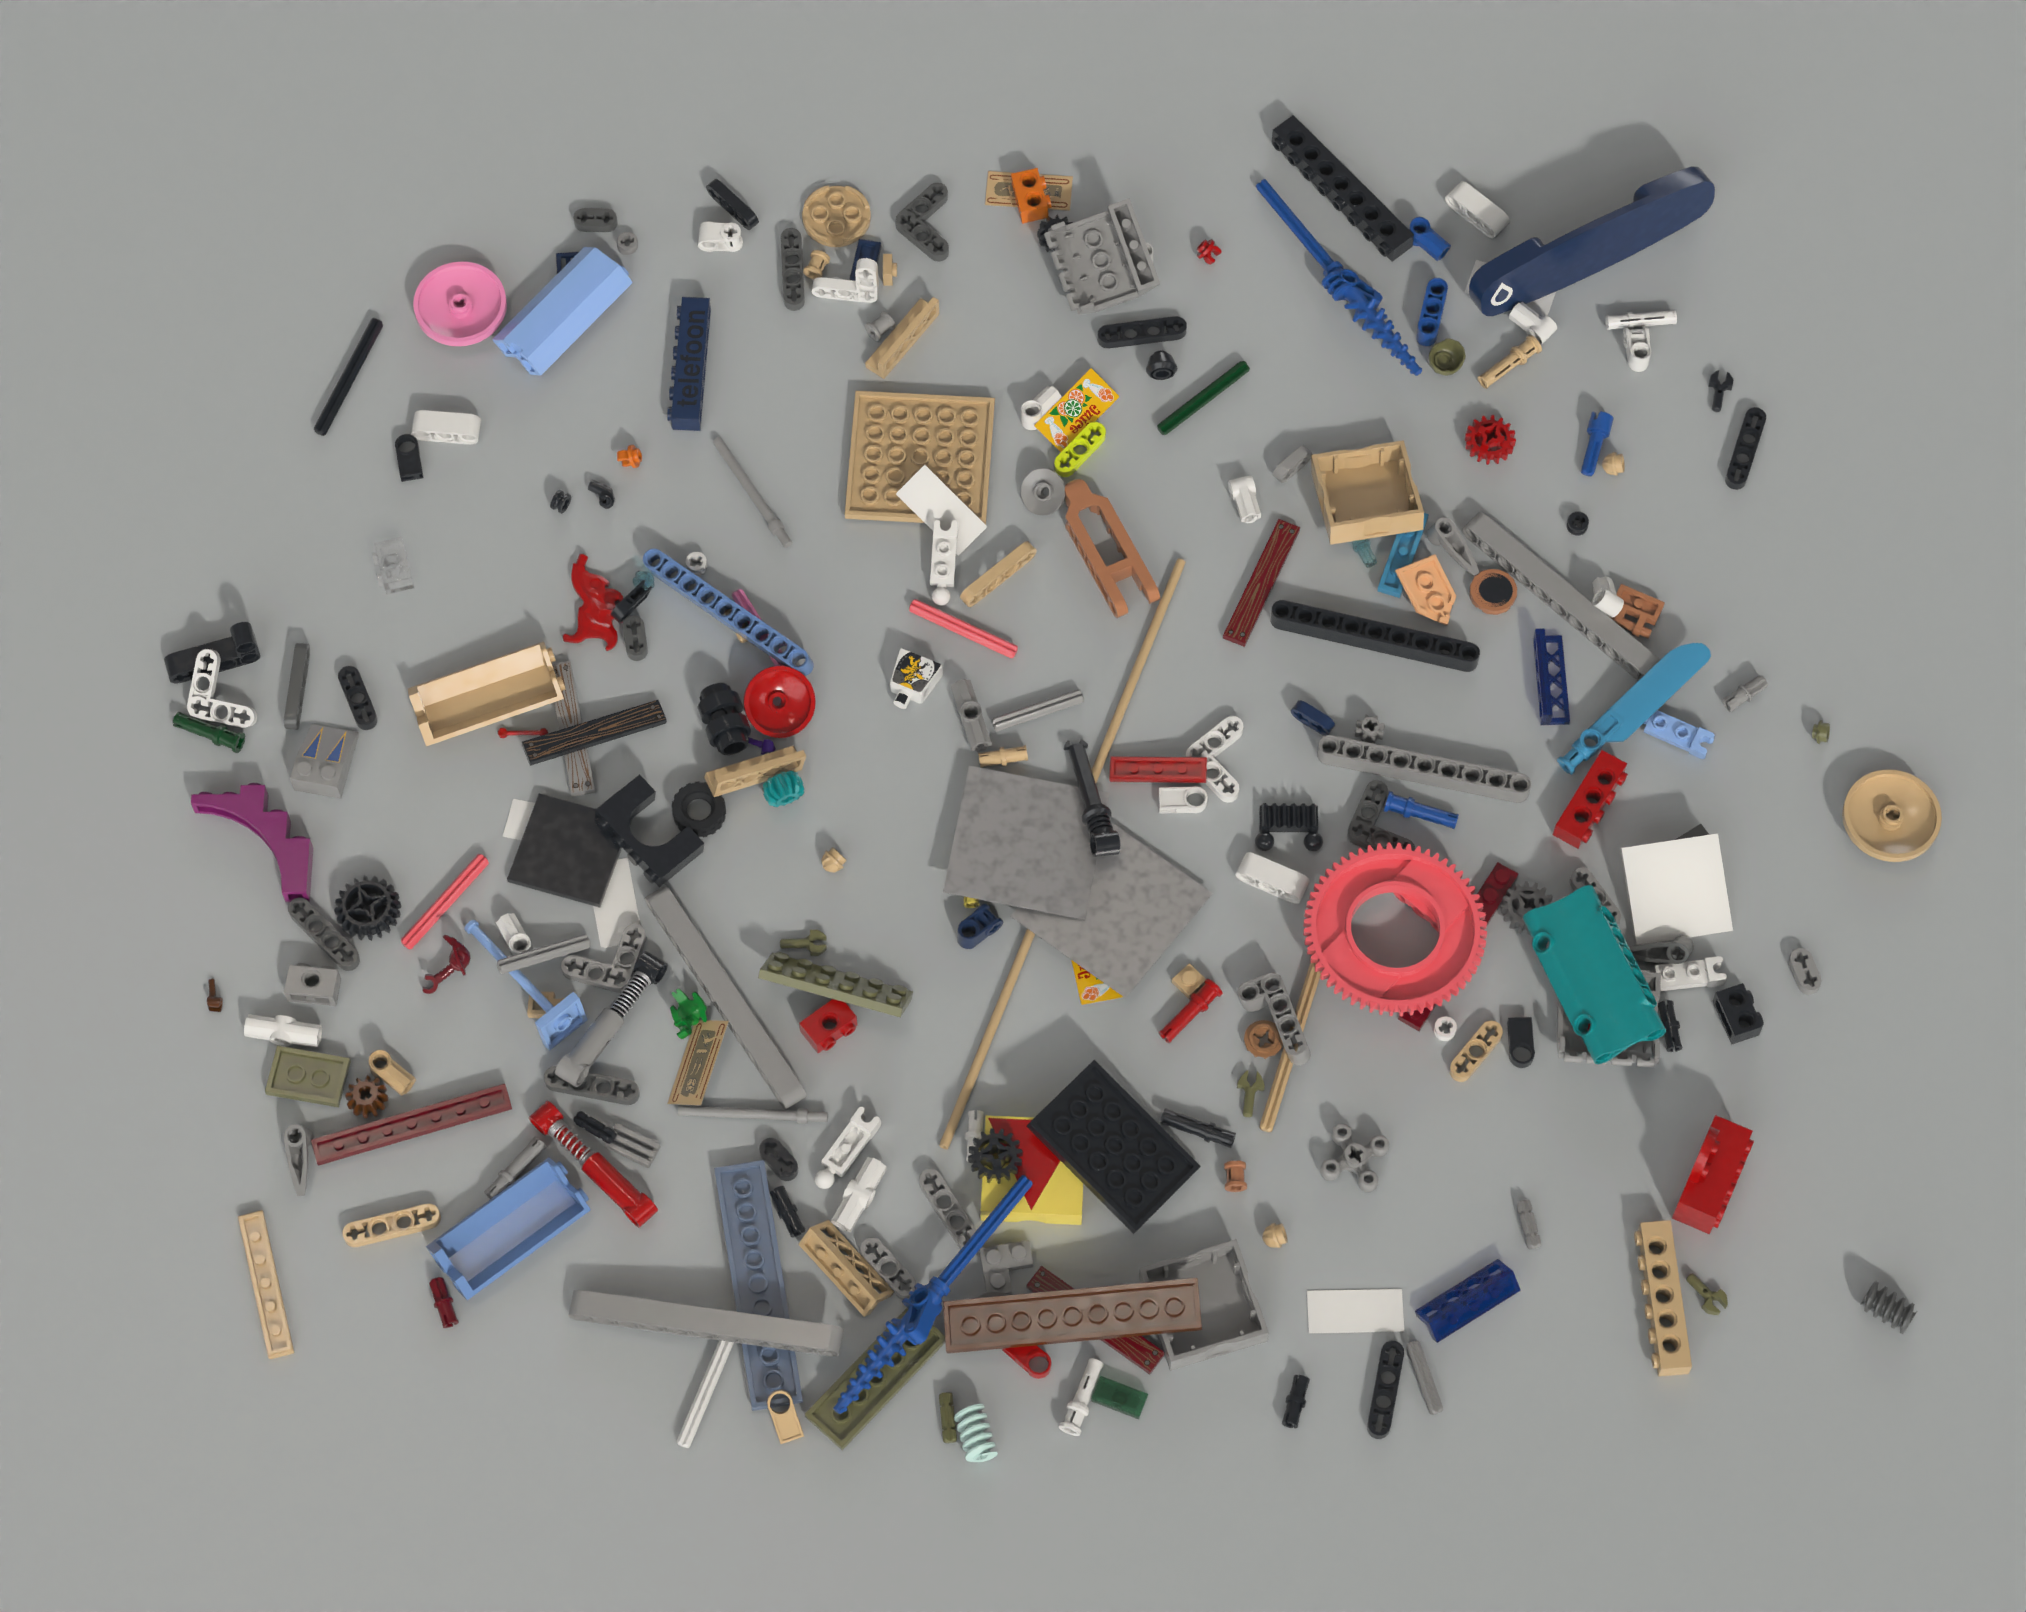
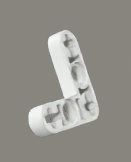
M868 258L859 259L855 271L856 281L824 277L815 278L811 292L820 298L866 303L875 302L878 299L879 292L877 262Z
M213 649L200 651L196 658L187 703L189 714L195 718L242 728L253 726L257 721V713L252 707L213 699L221 658L219 653ZM210 653V658L214 659V662L209 663L207 671H212V674L200 673L201 669L206 670L207 662L203 661V658L207 657ZM203 676L207 677L210 682L207 690H201L198 686V681ZM201 701L202 706L211 707L210 711L200 710L197 713L198 709L194 708V704ZM220 705H224L228 709V715L224 719L219 718L216 714V710ZM245 711H247V715L250 716V720H246L245 723H243V718L233 716L234 713L240 714L245 713Z
M1229 716L1193 743L1187 749L1185 756L1192 757L1193 753L1195 755L1201 753V757H1207V770L1211 768L1216 769L1219 775L1216 778L1207 777L1205 784L1220 800L1227 803L1233 802L1238 798L1239 784L1215 757L1242 736L1243 722L1236 716ZM1228 725L1232 727L1236 725L1237 731L1230 730L1225 738L1224 734L1228 731ZM1214 737L1218 738L1221 741V745L1211 747L1208 744V740ZM1224 786L1228 789L1232 787V794L1230 792L1224 793Z

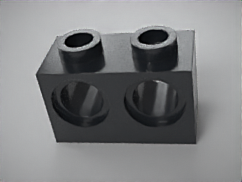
M1743 983L1717 991L1712 1002L1731 1045L1759 1036L1764 1022L1760 1012H1756L1753 1006L1754 999L1751 991L1746 990ZM1736 999L1740 1002V1005H1733L1729 1000ZM1739 1021L1748 1022L1750 1027L1741 1026Z

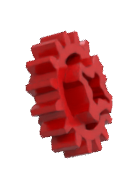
M1491 415L1490 420L1482 416L1481 422L1474 419L1473 425L1468 426L1464 439L1466 441L1465 448L1470 450L1471 457L1478 456L1477 462L1485 459L1486 465H1489L1490 460H1494L1496 464H1499L1500 458L1506 461L1508 454L1513 453L1516 443L1514 438L1515 430H1510V423L1504 425L1502 417L1496 421L1494 415Z

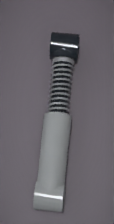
M647 951L643 952L635 963L634 974L631 980L623 987V990L613 1000L611 1006L603 1009L570 1054L568 1053L562 1057L556 1067L555 1075L573 1086L579 1087L586 1079L590 1067L624 1024L623 1018H625V1014H628V1011L631 1010L630 1008H633V1004H636L635 1001H638L643 991H646L645 988H648L650 984H657L661 981L667 971L668 964Z

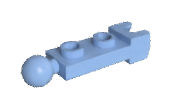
M1658 710L1644 722L1646 724L1644 733L1681 748L1700 759H1705L1707 749L1702 747L1700 743L1712 744L1715 739L1714 733L1701 727L1697 728Z

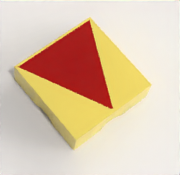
M985 1115L986 1135L990 1134L991 1128L994 1129L995 1134H999L1001 1129H1004V1136L1012 1133V1142L1019 1140L1020 1146L1017 1149L1023 1150V1156L1019 1157L1022 1159V1166H1016L1018 1168L1017 1175L1010 1173L1009 1181L1002 1177L1000 1184L997 1183L996 1178H992V1181L987 1183V1177L984 1176L982 1178L981 1221L986 1220L1019 1178L1024 1175L1033 1184L1003 1222L1032 1220L1046 1224L1082 1225L1083 1183L1026 1127L1035 1117ZM997 1153L992 1154L994 1159L999 1158ZM1006 1163V1164L1002 1167V1169L1005 1168L1006 1166H1008L1009 1163Z

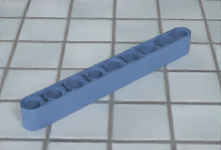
M650 549L645 552L643 563L653 576L741 635L783 666L794 668L804 676L812 672L814 663L804 649L662 551ZM660 559L657 565L652 566L655 560ZM673 572H678L676 577L670 578ZM696 584L693 590L688 591L690 585ZM714 596L711 602L705 603L709 597ZM727 609H732L729 615L723 616ZM750 621L748 627L741 628L743 623ZM769 634L765 640L760 641L762 635ZM787 646L783 653H778L781 647ZM800 659H805L802 665L796 666Z

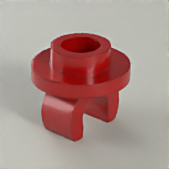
M1205 239L1197 247V257L1199 259L1203 257L1205 262L1211 265L1216 261L1212 258L1211 252L1218 256L1222 251L1218 246H1213L1215 243L1213 239L1209 241Z

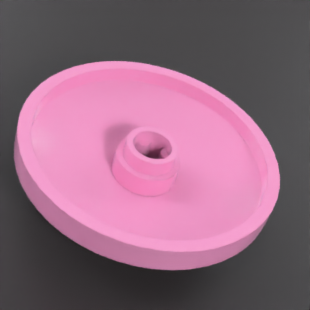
M452 262L437 267L423 278L416 289L413 306L420 328L431 339L449 346H468L483 341L498 329L506 314L507 299L501 281L488 268L472 262Z

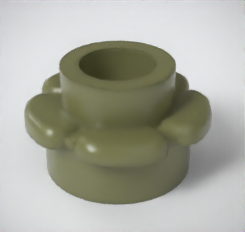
M1820 720L1818 724L1813 726L1812 738L1816 739L1818 744L1828 742L1830 724L1823 723V720Z

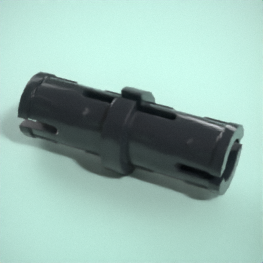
M1667 1000L1666 1006L1665 1001L1658 1003L1661 1021L1666 1029L1664 1036L1667 1052H1673L1674 1046L1675 1052L1683 1048L1678 1031L1680 1023L1676 1020L1674 1002L1672 1000Z
M784 1186L775 1188L774 1191L770 1192V1195L777 1206V1214L780 1219H783L792 1238L797 1237L805 1232V1228L796 1213L798 1209L790 1201Z
M1294 1375L1290 1394L1286 1397L1285 1401L1287 1406L1282 1420V1425L1285 1427L1298 1428L1302 1408L1306 1405L1305 1395L1310 1379L1306 1376L1299 1375L1298 1378V1375Z

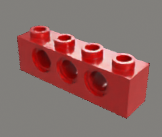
M1601 750L1556 823L1553 836L1579 849L1582 842L1587 843L1593 833L1591 827L1594 823L1599 824L1604 816L1605 811L1602 809L1606 804L1610 805L1616 796L1615 788L1617 785L1622 786L1628 776L1625 772L1627 763ZM1599 779H1605L1609 784H1602L1599 782ZM1587 798H1594L1597 800V803H1591ZM1583 817L1586 821L1579 822L1575 818Z

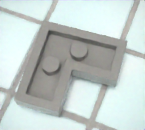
M1029 1240L983 1247L979 1250L986 1293L999 1291L1012 1295L1009 1271L1033 1267Z

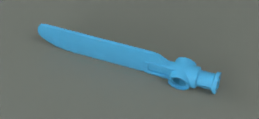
M1690 643L1681 645L1667 653L1592 726L1582 732L1581 736L1571 745L1572 749L1566 755L1560 756L1557 759L1560 767L1572 775L1575 772V768L1581 762L1587 761L1596 755L1606 742H1623L1627 740L1709 661L1711 657L1709 648L1703 643ZM1592 739L1596 742V745L1592 747L1587 746L1584 740Z

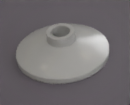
M1039 468L1030 472L1023 480L1021 498L1025 507L1030 512L1037 515H1050L1056 512L1063 504L1065 485L1062 478L1055 471ZM1045 488L1049 489L1048 496H1045L1043 493Z

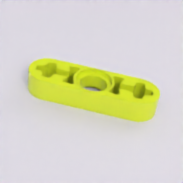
M1099 422L1089 423L1055 458V472L1061 477L1071 476L1105 441V427ZM1097 431L1099 432V436L1094 435V436L1091 438V432H1093V433H1096ZM1077 445H1082L1087 450L1083 454H1077L1073 449ZM1069 461V468L1066 466L1061 468V463L1066 464Z

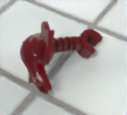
M443 936L452 946L449 965L435 975L425 974L424 978L431 980L433 986L430 988L423 987L422 991L424 993L431 994L435 992L438 984L447 979L451 973L453 974L454 970L462 972L463 976L466 975L465 969L471 959L470 952L454 937Z

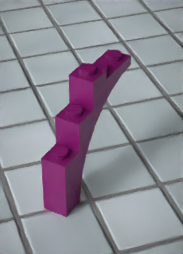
M259 783L241 785L240 794L234 792H224L223 794L200 792L199 794H191V805L195 813L212 814L231 819L249 828L265 842L278 862L281 873L282 895L285 902H291L295 898H304L310 902L313 845L310 838L304 836L290 838L291 820L288 812L279 809H273L268 812L269 795L265 785Z

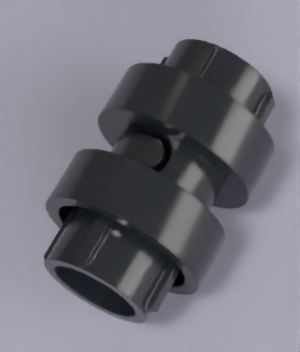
M715 683L707 686L701 691L700 702L697 708L702 722L707 724L705 731L711 746L716 747L718 752L723 755L737 754L747 748L748 736L751 733L747 717L741 713L743 705L739 694L736 691H732L731 687L726 683Z

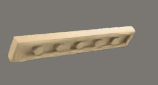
M260 1210L238 1216L268 1358L270 1360L293 1354L295 1352L264 1212Z

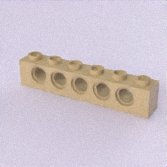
M1671 1220L1641 1222L1638 1230L1634 1232L1635 1245L1640 1246L1641 1255H1638L1639 1271L1643 1270L1644 1280H1641V1290L1643 1295H1647L1648 1304H1645V1317L1650 1319L1651 1328L1648 1329V1339L1650 1344H1654L1655 1351L1651 1355L1653 1369L1657 1368L1658 1376L1689 1374L1692 1363ZM1657 1246L1660 1248L1661 1253H1652L1649 1247ZM1660 1270L1664 1273L1665 1277L1657 1278L1653 1275L1652 1271ZM1663 1294L1668 1298V1301L1660 1302L1657 1300L1656 1295ZM1662 1318L1668 1319L1672 1326L1665 1327L1661 1325L1659 1320ZM1671 1343L1675 1347V1351L1665 1350L1663 1344Z

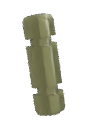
M950 1392L939 1394V1403L942 1406L940 1407L942 1429L944 1430L942 1431L943 1442L954 1443L957 1441L954 1406H952L953 1394Z

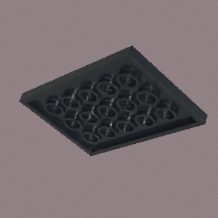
M1095 1060L1026 1126L1133 1234L1201 1167Z

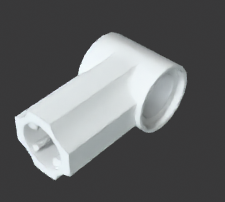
M1523 302L1518 303L1509 314V319L1525 330L1527 336H1534L1540 345L1557 330L1556 323L1549 316H1540Z
M1047 386L1033 400L1023 403L1021 407V424L1025 429L1036 430L1037 428L1034 425L1062 398L1056 388Z
M1252 475L1228 480L1231 499L1235 500L1241 522L1248 524L1261 518Z
M1607 576L1597 577L1592 582L1594 587L1592 605L1608 616L1615 617L1622 610L1624 600L1617 596L1612 579Z
M507 913L495 922L512 956L533 950L530 938L526 935L514 913ZM521 946H526L524 950H517Z

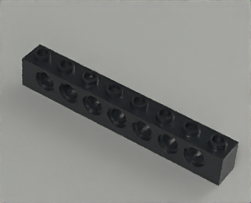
M1294 115L1273 129L1272 145L1277 151H1281L1287 157L1289 163L1292 166H1296L1302 172L1304 178L1307 181H1311L1317 187L1319 193L1322 196H1326L1332 202L1334 208L1337 211H1341L1347 217L1349 223L1352 226H1356L1362 232L1364 238L1369 242L1371 241L1377 247L1382 256H1387L1393 262L1413 247L1414 234Z

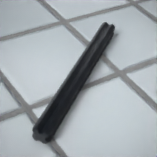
M376 318L370 320L314 426L316 434L324 436L328 432L383 327L381 320Z

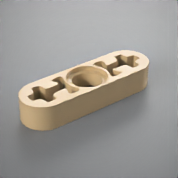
M1491 1020L1483 1023L1453 1059L1449 1072L1455 1081H1467L1500 1042L1503 1029L1498 1022ZM1494 1029L1496 1031L1495 1036L1491 1035L1487 1043H1485L1483 1040L1486 1037L1487 1030L1491 1031ZM1479 1046L1482 1048L1483 1054L1479 1057H1474L1470 1054L1469 1048ZM1467 1059L1469 1063L1466 1065L1465 1072L1457 1073V1066L1461 1067Z

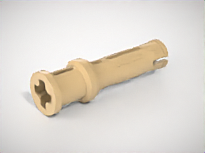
M1528 335L1526 340L1519 346H1513L1510 354L1478 376L1481 386L1486 389L1489 388V386L1514 367L1524 365L1535 353L1539 354L1542 351L1539 341L1534 336Z

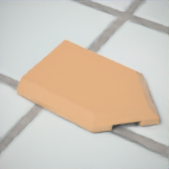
M1431 555L1396 569L1395 572L1416 613L1447 626L1456 594L1436 555Z

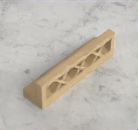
M933 297L929 302H926L920 298L866 361V368L885 379L938 317L939 300Z
M793 745L706 772L704 778L713 797H717L765 782L768 778L774 777L775 774L800 771L803 768L806 754L804 750L797 752Z
M829 1220L810 1227L798 1245L864 1317L870 1315L879 1302L893 1295L894 1291ZM826 1230L832 1238L827 1237L822 1231ZM839 1249L844 1250L848 1256L843 1255ZM855 1267L860 1268L865 1274L859 1273ZM872 1285L878 1287L882 1293L879 1294Z

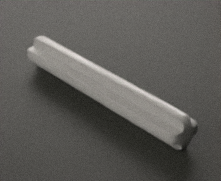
M1077 689L994 717L992 725L995 731H1001L1083 702L1082 692Z
M581 935L497 961V968L500 974H505L590 948V940L587 935Z

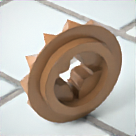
M1259 1020L1252 1023L1244 1035L1247 1051H1250L1255 1057L1266 1059L1276 1056L1283 1046L1276 1024L1268 1020ZM1267 1032H1269L1268 1041L1271 1043H1264V1045L1260 1047V1040L1258 1039V1037L1262 1038L1264 1035H1266Z

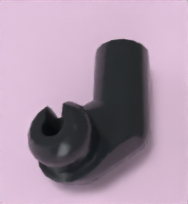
M591 480L588 490L599 495L600 506L605 509L611 508L615 502L612 488Z

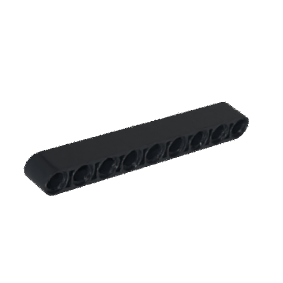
M1286 600L1276 601L1271 609L1270 622L1274 628L1463 672H1471L1478 665L1480 650L1476 644ZM1278 613H1284V614H1286L1287 616H1285V617H1280V616H1278L1277 614H1278ZM1307 618L1310 621L1302 622L1300 619ZM1329 623L1333 627H1325L1323 624ZM1347 629H1354L1356 632L1350 633ZM1371 634H1377V635H1379L1380 637H1379V638H1373V637H1371L1370 635H1371ZM1399 639L1403 643H1395L1393 640ZM1421 644L1427 648L1420 649L1416 645ZM1440 650H1447L1450 653L1443 654L1440 652ZM1470 655L1473 659H1466L1463 656Z

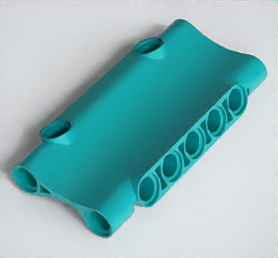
M1592 885L1583 886L1568 896L1551 904L1532 909L1523 916V921L1533 939L1532 947L1574 1032L1582 1037L1595 1064H1603L1640 1041H1653L1666 1033V1029L1657 1011L1654 1009L1657 1006L1656 999L1612 913L1605 906H1602Z

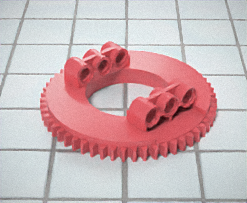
M1390 842L1387 843L1386 849H1383L1381 844L1378 843L1377 850L1375 851L1371 845H1368L1367 853L1358 848V856L1349 852V860L1342 856L1340 858L1341 865L1334 862L1332 865L1333 870L1327 868L1325 872L1326 877L1320 876V884L1315 883V892L1310 893V901H1307L1306 908L1308 909L1305 910L1304 915L1307 919H1304L1303 926L1307 928H1304L1303 936H1307L1304 943L1309 946L1307 947V954L1312 955L1310 962L1317 963L1314 969L1315 972L1322 971L1320 974L1321 980L1328 978L1327 987L1335 985L1334 994L1342 991V1000L1351 997L1350 1004L1352 1006L1358 1001L1360 1002V1009L1362 1010L1368 1005L1370 1013L1375 1009L1379 1010V1015L1386 1011L1389 1012L1390 1016H1393L1394 1012H1398L1400 1016H1403L1404 1012H1409L1411 1016L1414 1010H1418L1420 1014L1423 1013L1425 1007L1430 1011L1433 1010L1435 1003L1440 1007L1442 1006L1443 999L1449 1002L1451 994L1458 995V988L1465 989V981H1471V974H1476V966H1480L1482 960L1480 957L1484 955L1485 950L1482 948L1486 946V940L1484 939L1487 937V931L1484 929L1487 927V922L1483 921L1485 920L1486 913L1480 912L1483 909V903H1477L1480 895H1472L1475 892V886L1467 887L1470 881L1469 878L1461 880L1463 876L1462 870L1454 873L1456 865L1453 864L1447 867L1448 859L1445 858L1442 861H1438V853L1430 857V849L1421 853V846H1417L1412 851L1411 844H1407L1406 848L1402 849L1401 843H1397L1396 848L1393 849ZM1394 893L1401 902L1409 907L1411 906L1412 910L1419 917L1430 922L1432 927L1439 932L1438 942L1433 951L1419 963L1408 967L1392 968L1373 962L1359 950L1351 931L1352 918L1365 901L1379 894Z

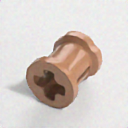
M1229 1161L1224 1164V1170L1227 1171L1225 1190L1241 1192L1247 1189V1183L1244 1180L1245 1162Z

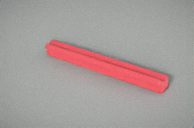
M914 599L910 604L909 611L1002 655L1014 658L1018 651L1017 645L924 602Z
M478 854L403 936L401 942L404 947L410 950L420 941L489 864L486 857Z

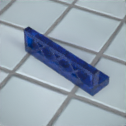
M1545 628L1535 629L1533 647L1540 724L1569 725L1570 714L1562 635L1545 636ZM1546 643H1557L1558 650L1551 655L1547 652ZM1551 662L1558 666L1560 670L1555 676L1549 673L1548 665ZM1553 683L1562 692L1557 698L1551 695L1550 686ZM1555 705L1563 710L1564 717L1552 718V708Z
M1497 1259L1415 1310V1314L1427 1325L1432 1339L1438 1343L1518 1293L1521 1289L1513 1270ZM1498 1269L1501 1271L1496 1275H1490ZM1474 1284H1479L1477 1287L1469 1289ZM1458 1297V1299L1448 1302L1450 1299ZM1438 1310L1437 1312H1435L1434 1314L1430 1315L1429 1317L1426 1315V1314H1428V1313L1431 1312V1311Z

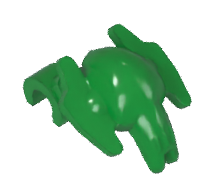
M678 988L676 992H672V996L678 1002L679 1007L676 1009L672 1005L670 1010L674 1025L680 1029L677 1036L680 1039H684L692 1034L691 1026L697 1025L700 1017L703 1022L707 1021V1006L697 992L692 993L694 999L690 1000Z

